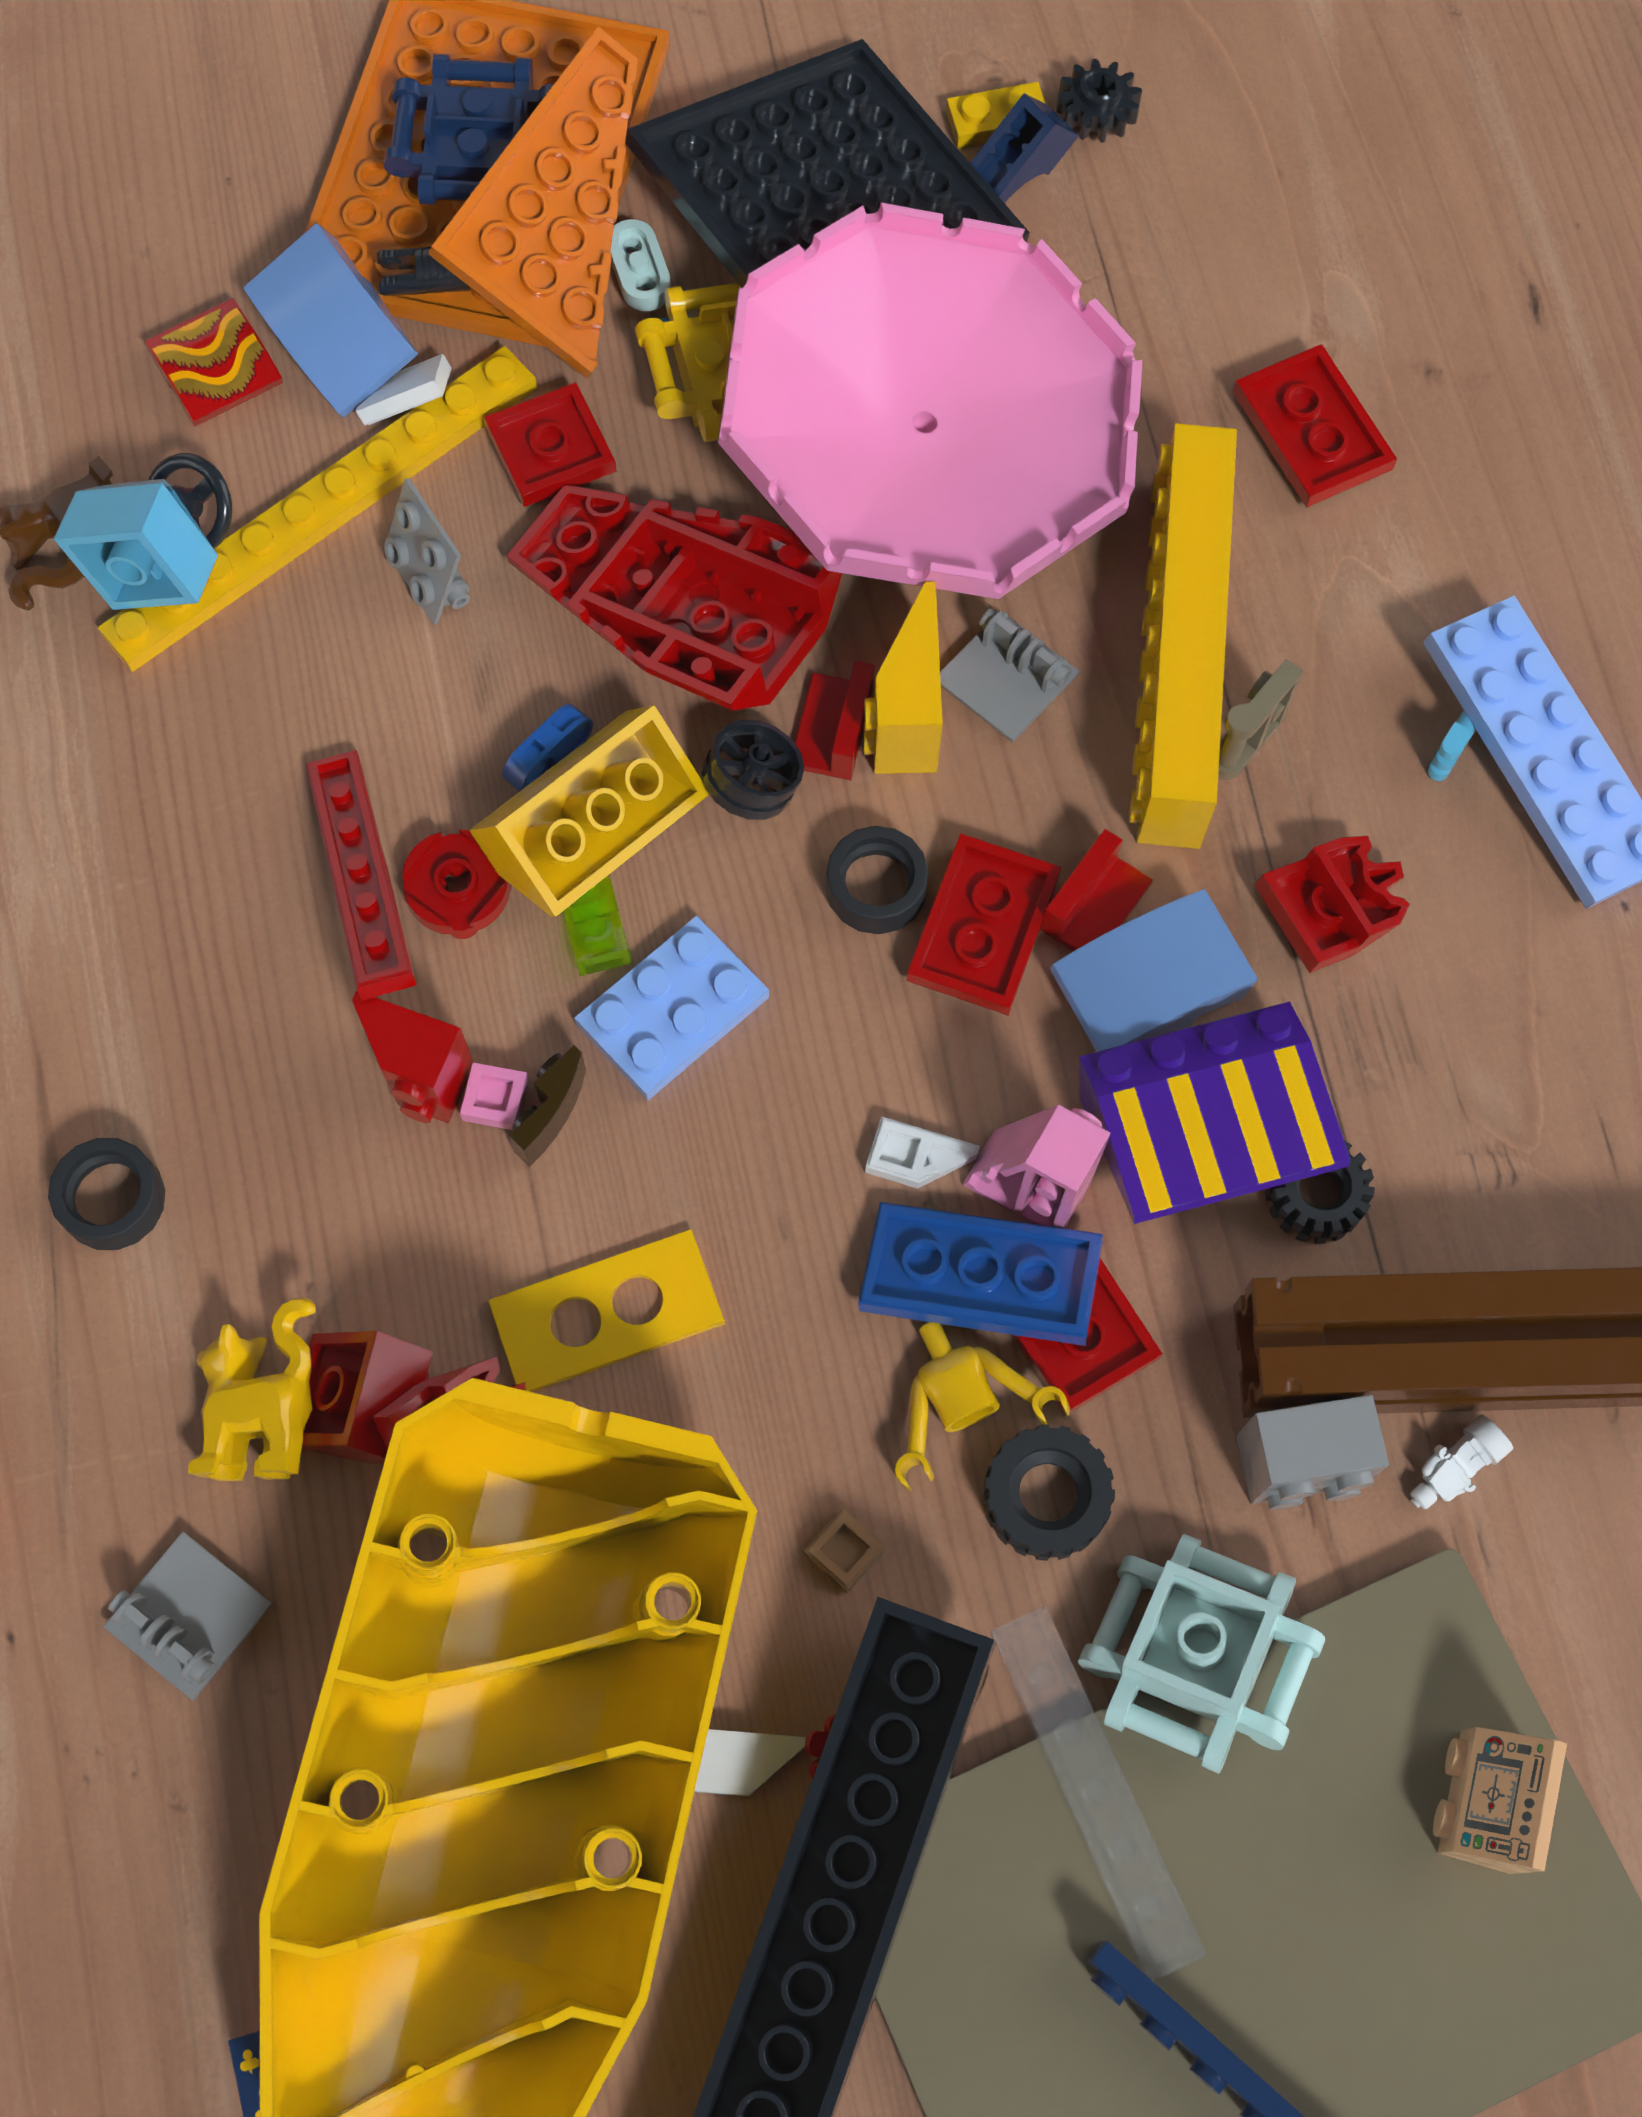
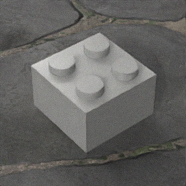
M1373 1395L1256 1413L1236 1435L1250 1503L1268 1501L1269 1510H1281L1304 1504L1303 1498L1325 1492L1326 1501L1344 1500L1361 1495L1360 1489L1374 1485L1373 1478L1389 1466Z

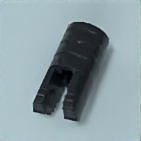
M431 246L383 249L377 252V262L383 269H416L414 274H398L381 278V282H379L380 295L398 296L470 291V287L428 254Z

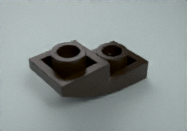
M575 1045L563 1056L557 1053L541 1066L537 1073L538 1079L534 1082L542 1105L539 1108L535 1105L527 1108L512 1125L513 1132L509 1135L513 1150L529 1167L546 1151L557 1137L578 1099L586 1068L582 1052Z

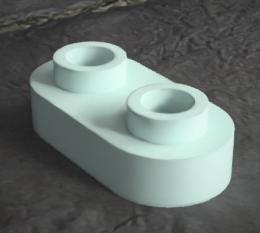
M629 219L617 223L613 229L610 253H612L611 264L623 298L629 306L636 310H656L665 304V288L671 287L670 274L656 235L647 223L640 220ZM636 250L631 254L627 253L628 251Z

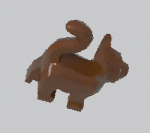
M99 456L89 463V474L81 480L53 487L34 503L4 505L0 509V537L6 541L12 551L11 564L16 571L21 569L47 539L55 537L76 491L112 484L110 478L113 476V473ZM68 557L67 563L60 569L39 565L23 568L13 577L8 591L10 599L17 607L29 611L34 608V601L29 592L32 586L44 585L63 589L76 584L85 576Z

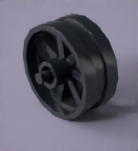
M739 720L726 725L716 735L712 748L705 758L702 777L705 789L715 803L723 809L747 820H766L779 815L789 805L794 792L802 781L805 766L801 751L793 740L780 729L759 720ZM725 751L733 760L720 759L719 752ZM779 769L780 772L782 773V775H780V774H778V773H776V772H774V771H772V770ZM767 785L779 791L769 792Z

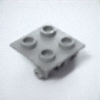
M410 478L405 479L395 507L390 530L385 540L384 551L389 564L398 570L410 588L415 603L424 609L435 625L439 623L444 607L451 605L453 609H460L468 604L470 601V596L468 595L470 587L457 570L461 554Z
M991 608L982 616L979 622L983 629L940 672L941 687L1013 743L1079 675L1080 671L1068 663L1067 659L1063 656H1059L1046 646L1040 638L1033 636L1031 631L1024 629L1011 619L1005 611L1001 610L997 613Z
M182 1532L131 1594L123 1590L116 1595L108 1607L114 1615L103 1627L194 1701L271 1607L272 1603L185 1532Z

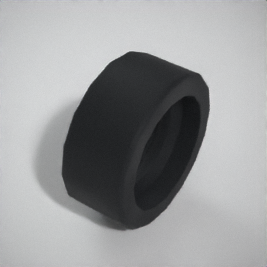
M871 826L853 831L839 841L829 856L826 873V891L830 907L843 923L859 932L883 934L901 929L914 920L924 905L929 870L923 851L911 837L894 828ZM871 855L890 857L901 863L906 869L909 879L907 891L901 899L892 904L883 906L864 904L853 898L847 890L845 878L850 865L861 857Z
M95 1138L75 1146L60 1159L50 1177L48 1200L55 1219L78 1242L96 1250H119L138 1243L154 1229L164 1211L166 1190L160 1172L137 1146L119 1138ZM107 1164H121L130 1168L136 1174L140 1184V1196L133 1209L120 1220L107 1225H95L84 1220L78 1213L75 1205L76 1191L82 1180L94 1169Z

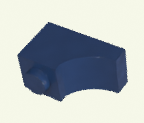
M1023 93L970 164L1005 203L1020 187L1031 179L1044 173L1049 175L1079 135L1047 104Z

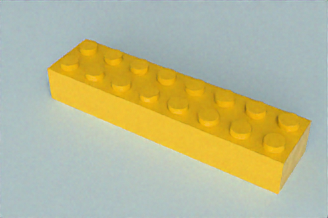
M1175 423L1170 444L1161 443L1157 472L1153 474L1150 502L1155 503V513L1150 518L1147 542L1148 547H1152V558L1147 563L1144 588L1145 591H1149V603L1144 607L1141 631L1142 636L1147 638L1145 651L1142 650L1138 675V681L1144 682L1142 697L1138 698L1135 728H1140L1141 730L1139 744H1135L1132 775H1138L1136 791H1132L1129 809V823H1138L1137 843L1200 849L1217 804L1237 429Z

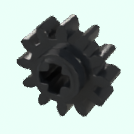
M1093 59L1089 71H1085L1082 66L1075 64L1073 65L1072 78L1066 76L1061 78L1056 113L1065 115L1064 121L1071 128L1076 125L1080 126L1079 138L1082 140L1087 138L1089 133H1097L1098 140L1103 143L1106 141L1107 131L1112 130L1117 136L1123 137L1126 124L1133 125L1137 122L1142 88L1133 86L1135 75L1133 72L1125 73L1122 76L1117 74L1118 62L1114 61L1108 68H1101L1100 62L1097 59Z

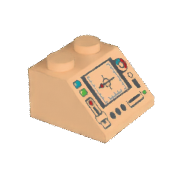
M1480 1727L1461 1731L1459 1739H1452L1445 1760V1773L1452 1776L1448 1800L1441 1799L1434 1817L1433 1834L1436 1837H1440L1438 1853L1507 1874L1544 1872L1567 1743Z

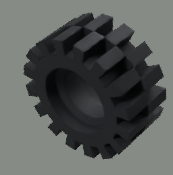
M1345 1141L1347 1150L1349 1151L1352 1145ZM1361 1152L1355 1157L1349 1153L1351 1159L1349 1167L1327 1172L1336 1180L1340 1188L1339 1202L1333 1207L1320 1209L1309 1205L1300 1194V1180L1267 1188L1265 1191L1266 1201H1272L1273 1203L1269 1212L1273 1219L1278 1216L1282 1218L1283 1222L1280 1228L1286 1233L1291 1228L1298 1231L1295 1239L1303 1242L1309 1236L1315 1237L1314 1244H1324L1330 1237H1332L1333 1241H1337L1343 1238L1348 1231L1351 1232L1371 1206L1369 1202L1374 1197L1375 1187H1369V1183L1374 1178L1372 1170H1363L1362 1168L1366 1158Z

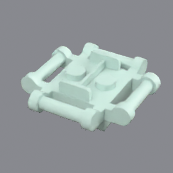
M1187 1534L1182 1535L1171 1561L1167 1560L1165 1567L1136 1556H1124L1117 1571L1120 1581L1092 1644H1085L1078 1660V1664L1086 1671L1099 1677L1113 1678L1119 1681L1108 1706L1104 1725L1120 1732L1126 1727L1201 1759L1202 1767L1218 1774L1224 1766L1236 1731L1248 1735L1253 1741L1266 1748L1282 1750L1290 1732L1285 1725L1312 1658L1319 1657L1326 1640L1324 1635L1316 1629L1283 1616L1292 1596L1296 1578L1280 1571L1277 1576H1274L1201 1547V1540ZM1148 1588L1154 1590L1126 1657L1115 1653L1141 1590ZM1274 1639L1286 1644L1289 1649L1265 1710L1261 1714L1247 1708L1246 1705ZM1141 1690L1217 1722L1211 1737L1135 1705L1134 1701L1138 1691Z

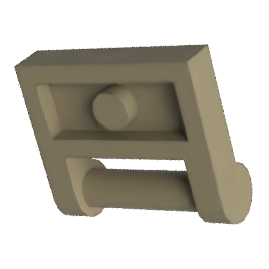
M1285 659L1273 675L1268 671H1264L1247 696L1251 699L1249 704H1237L1230 709L1225 721L1227 734L1223 745L1220 747L1218 778L1222 780L1235 779L1284 721L1304 670Z

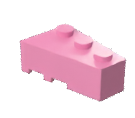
M1056 1105L994 1130L962 1185L1031 1224L1066 1228L1092 1182L1110 1132L1104 1130L1102 1123L1092 1114L1082 1109L1073 1108L1070 1111L1060 1105Z

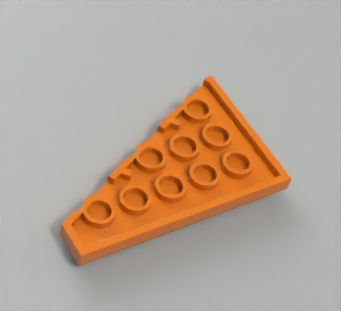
M599 26L452 218L428 253L585 378L590 376L598 363L596 356L600 329L604 318V296L607 293L612 236L614 223L617 220L619 206L617 199L623 176L628 118L631 115L633 101L631 94L638 64L636 56Z

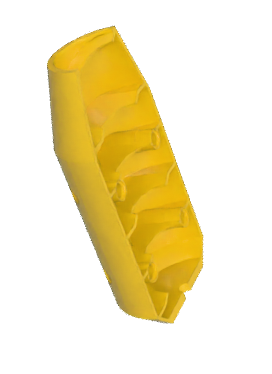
M475 1378L469 1379L395 1423L259 1913L260 2117L587 2116L648 2000L758 1512L712 1436L611 1411H593L580 1407L574 1402ZM425 1532L435 1533L444 1538L447 1543L444 1554L439 1559L431 1562H423L417 1559L410 1550V1544L417 1534ZM669 1589L677 1592L684 1598L687 1610L683 1618L667 1620L661 1617L654 1605L655 1595L658 1590ZM357 1781L372 1783L379 1794V1804L375 1812L363 1820L350 1818L344 1812L342 1806V1796L346 1788ZM609 1838L621 1841L628 1852V1863L625 1870L613 1878L602 1876L594 1865V1853L597 1846Z

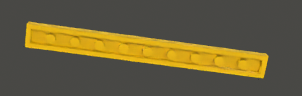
M503 346L448 384L442 397L416 406L224 539L218 547L214 548L218 557L198 603L123 609L97 627L102 638L133 673L404 483L405 479L413 477L485 426V416L514 406L536 391V377L506 346Z

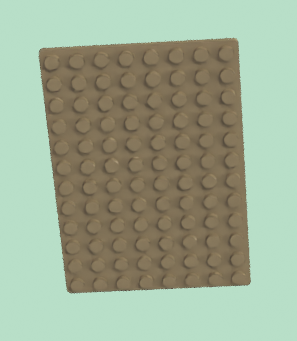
M1446 1549L1295 1619V1621L1310 1626L1322 1633L1326 1640L1319 1657L1312 1658L1285 1725L1290 1732L1282 1750L1266 1748L1253 1741L1248 1735L1236 1731L1224 1766L1218 1774L1202 1767L1201 1759L1126 1727L1120 1732L1104 1725L1107 1706L949 1780L875 1996L926 2117H1241L1239 2113L1245 2107V2104L1227 2088L1223 2090L1220 2096L1213 2092L1189 2070L1195 2061L1191 2055L1176 2042L1168 2051L1139 2025L1146 2015L1126 1998L1118 2006L1090 1981L1096 1970L1085 1962V1959L1099 1941H1108L1305 2117H1472L1642 2032V1901L1566 1756L1544 1872L1507 1874L1438 1853L1440 1837L1434 1836L1433 1823L1441 1799L1448 1800L1452 1776L1445 1773V1760L1453 1738L1459 1739L1461 1731L1480 1727L1557 1740L1458 1551ZM1273 1639L1246 1705L1247 1708L1263 1714L1289 1649L1286 1644ZM1143 1691L1138 1692L1134 1704L1210 1737L1217 1723Z

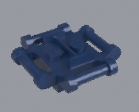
M434 54L432 85H421L418 81L407 77L397 79L394 82L392 99L396 104L391 146L385 151V170L397 177L418 178V198L420 204L436 205L437 200L466 201L554 85L546 84L539 90H532V58L516 57L515 62L452 60L449 54ZM451 80L515 83L514 89L450 86ZM415 110H426L424 153H414L410 150Z

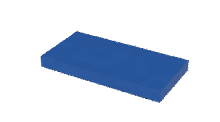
M880 1202L858 1301L859 1311L1086 1346L1103 1245V1234Z

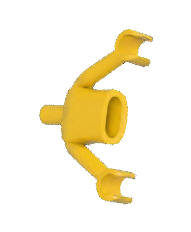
M929 1322L919 1329V1333L932 1360L919 1369L917 1376L914 1377L911 1384L907 1454L900 1457L896 1463V1477L903 1487L910 1492L912 1489L906 1480V1474L911 1467L916 1465L924 1467V1471L932 1482L934 1479L933 1468L924 1457L928 1423L927 1396L935 1407L946 1432H955L987 1418L999 1409L1000 1404L988 1383L985 1370L998 1382L1031 1403L1034 1413L1042 1425H1048L1042 1413V1407L1047 1401L1057 1400L1061 1402L1066 1415L1069 1416L1070 1407L1067 1398L1062 1390L1057 1387H1037L989 1350L982 1347L963 1346L952 1349L941 1324Z

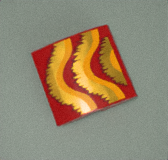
M233 298L144 341L168 386L173 389L194 427L283 383L282 376Z

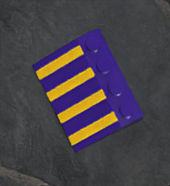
M1290 1001L1079 1056L1080 1101L1084 1110L1095 1116L1102 1123V1128L1110 1132L1103 1154L1134 1224L1350 1166L1351 1159L1311 1040Z

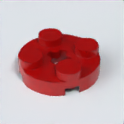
M458 829L460 834H448L442 836L441 832L429 835L412 849L403 865V891L409 909L423 926L434 932L450 934L457 939L470 938L478 930L484 929L500 916L508 903L512 885L497 873L469 830ZM463 872L469 875L466 879L467 888L456 892L447 891L448 885L444 879L449 874L453 877H459Z

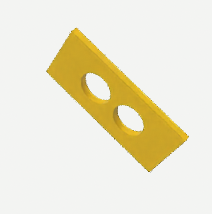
M692 1229L488 1300L515 1383L525 1382L526 1391L529 1392L542 1390L725 1325L724 1317ZM644 1278L652 1281L660 1289L663 1303L660 1312L653 1320L645 1324L633 1325L621 1320L614 1312V1294L618 1287L627 1280ZM570 1300H584L596 1307L601 1316V1326L598 1334L592 1341L583 1346L571 1347L564 1345L554 1337L551 1331V1320L554 1312L560 1305Z

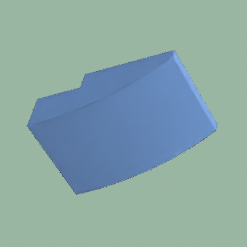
M318 223L313 225L243 287L257 310L293 359L338 414L344 418L418 355V352L372 284L359 273L338 240Z
M1205 889L1154 909L1111 930L1053 963L1050 967L1054 978L1096 1052L1191 1026L1198 1016L1243 999L1259 980Z

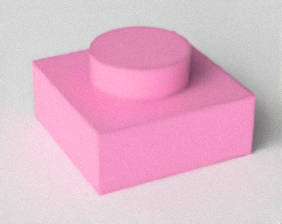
M473 1063L460 1111L462 1121L512 1130L513 1123L522 1111L529 1082L527 1072Z

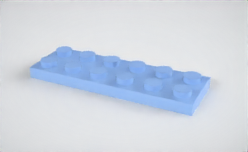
M1515 595L1430 633L1423 642L1424 646L1584 907L1588 909L1642 882V799Z

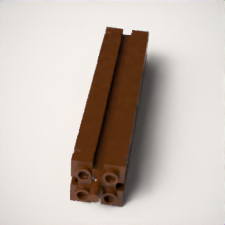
M1642 1267L1290 1277V1279L1280 1281L1276 1277L1252 1278L1245 1288V1295H1240L1233 1305L1237 1350H1240L1242 1365L1239 1379L1243 1418L1253 1417L1256 1413L1369 1395H1373L1377 1414L1642 1406Z

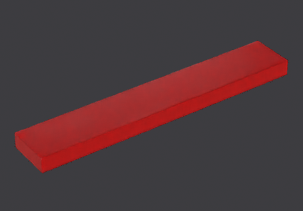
M353 750L306 763L355 983L361 1001L416 986L358 751Z

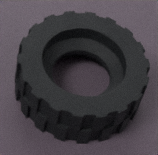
M1048 1424L1038 1425L1033 1430L1028 1431L1026 1428L1017 1432L1015 1438L1010 1441L1008 1439L1000 1447L987 1470L983 1484L985 1485L983 1506L988 1511L987 1520L991 1528L995 1527L999 1533L998 1538L1005 1545L1008 1543L1016 1548L1015 1552L1023 1556L1028 1554L1036 1556V1560L1048 1561L1052 1557H1058V1560L1070 1557L1076 1551L1081 1552L1099 1535L1112 1513L1110 1510L1112 1503L1115 1501V1489H1112L1111 1482L1114 1477L1111 1467H1107L1104 1461V1454L1099 1448L1095 1449L1089 1443V1438L1082 1433L1079 1436L1071 1432V1428L1064 1426L1051 1428ZM1052 1464L1059 1466L1067 1471L1075 1482L1077 1489L1075 1506L1066 1517L1060 1520L1042 1521L1036 1519L1022 1505L1019 1495L1021 1480L1030 1469L1038 1465Z

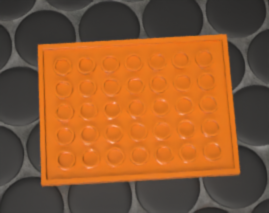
M389 0L305 232L318 223L335 237L359 273L372 284L391 314L395 317L546 347L471 287L470 291L398 296H383L379 294L381 278L398 274H414L416 269H383L377 262V252L383 249L432 246L465 203V201L437 200L436 205L420 204L418 198V178L397 177L385 170V151L391 146L396 104L392 99L394 82L399 78L407 77L418 81L421 85H432L434 54H449L452 60L515 62L516 57L532 58V90H539L546 84H555L599 26L638 58L636 78L631 94L633 101L631 115L628 118V129L647 120L670 46L669 31L513 0ZM451 80L450 86L514 89L515 83ZM415 110L410 149L414 153H424L426 110ZM626 144L622 183L617 199L619 206L635 155Z

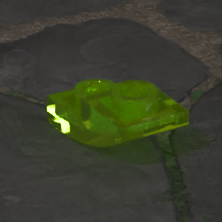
M608 875L563 911L580 976L632 964L630 949L620 918L610 875Z

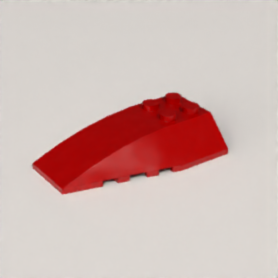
M564 485L506 555L511 565L643 671L732 711L771 704L825 632L843 574L827 571L794 531L760 517L742 514L739 520L721 518L718 510L698 507L695 513L671 509L669 502L653 499L647 505L632 503L628 501L627 495L570 485Z

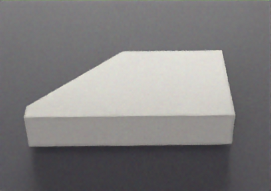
M440 354L400 370L356 408V413L364 425H371L442 397L451 372L450 364L445 356Z
M708 1729L694 1792L750 1797L769 1778L805 1748V1737Z

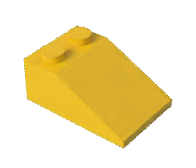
M936 581L924 583L876 676L874 698H865L863 750L864 755L874 754V774L937 773L943 721Z

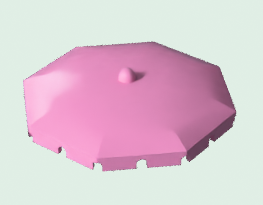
M881 203L876 213L866 214L864 206H861L816 233L812 244L806 251L799 244L749 273L745 286L742 289L739 287L718 444L827 571L922 587L925 582L936 581V589L1000 599L1126 513L1130 496L1135 487L1138 432L1133 430L1139 415L1143 360H1135L1133 354L1136 346L1135 341L1096 298L1088 302L1087 305L1083 303L1079 294L1082 285L1081 281L1042 238L1035 247L1024 241L1023 234L1025 229L963 218L958 228L949 229L942 225L943 214Z

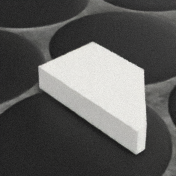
M881 1117L867 1160L865 1173L918 1189L976 1160L980 1146Z

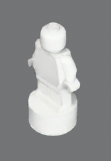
M1480 1414L1463 1430L1465 1435L1448 1452L1446 1447L1440 1444L1437 1445L1434 1449L1435 1454L1427 1459L1422 1467V1478L1427 1484L1420 1483L1411 1491L1412 1504L1416 1508L1428 1509L1437 1501V1496L1443 1501L1449 1502L1457 1495L1465 1493V1491H1474L1476 1486L1471 1483L1469 1478H1472L1485 1465L1488 1466L1490 1463L1497 1465L1514 1449L1512 1443L1501 1429L1489 1418Z

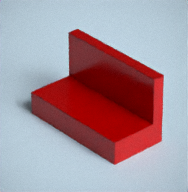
M854 661L850 680L813 673L795 743L802 754L805 766L804 771L852 781L863 735V723H865L864 701L865 698L872 697L874 688V664Z
M1104 829L1046 908L1041 931L1072 951H1075L1123 925L1152 885L1153 879L1118 858L1123 839Z

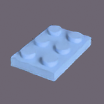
M695 916L574 1019L576 1026L640 1094L649 1101L769 998V989L698 916Z

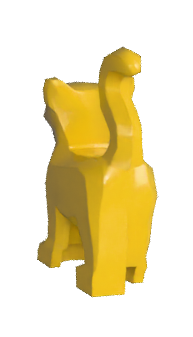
M307 1297L294 1298L282 1304L274 1315L271 1328L276 1347L290 1359V1363L284 1373L253 1379L263 1356L267 1338L255 1337L249 1341L240 1338L235 1328L230 1324L223 1325L219 1338H215L207 1349L200 1351L196 1359L197 1364L203 1370L208 1382V1390L201 1410L204 1444L202 1454L189 1462L188 1474L216 1481H243L248 1467L246 1458L249 1440L260 1438L263 1439L264 1448L263 1454L258 1455V1459L254 1464L255 1477L279 1480L290 1479L291 1474H298L304 1427L312 1411L309 1389L312 1366L310 1348L300 1336L294 1333L293 1327L299 1318L316 1313V1305Z

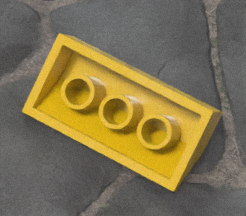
M650 705L622 713L469 831L503 879L550 917H556L710 794L705 789L703 781L655 705Z

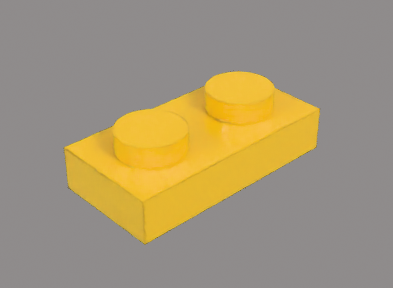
M1039 82L947 98L946 114L957 149L985 144L1023 93L1045 103Z

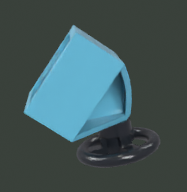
M177 453L163 459L154 468L147 481L102 485L76 491L54 537V541L112 610L198 603L218 557L214 548L223 542L231 525V494L223 475L210 461L192 453ZM179 469H192L205 477L194 488L170 485L166 481L170 474ZM215 494L217 503L216 520L211 531L205 536L200 529L199 517L203 512V504Z

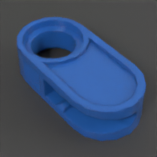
M572 704L562 706L511 754L504 766L502 777L520 792L586 742L593 728L592 720Z

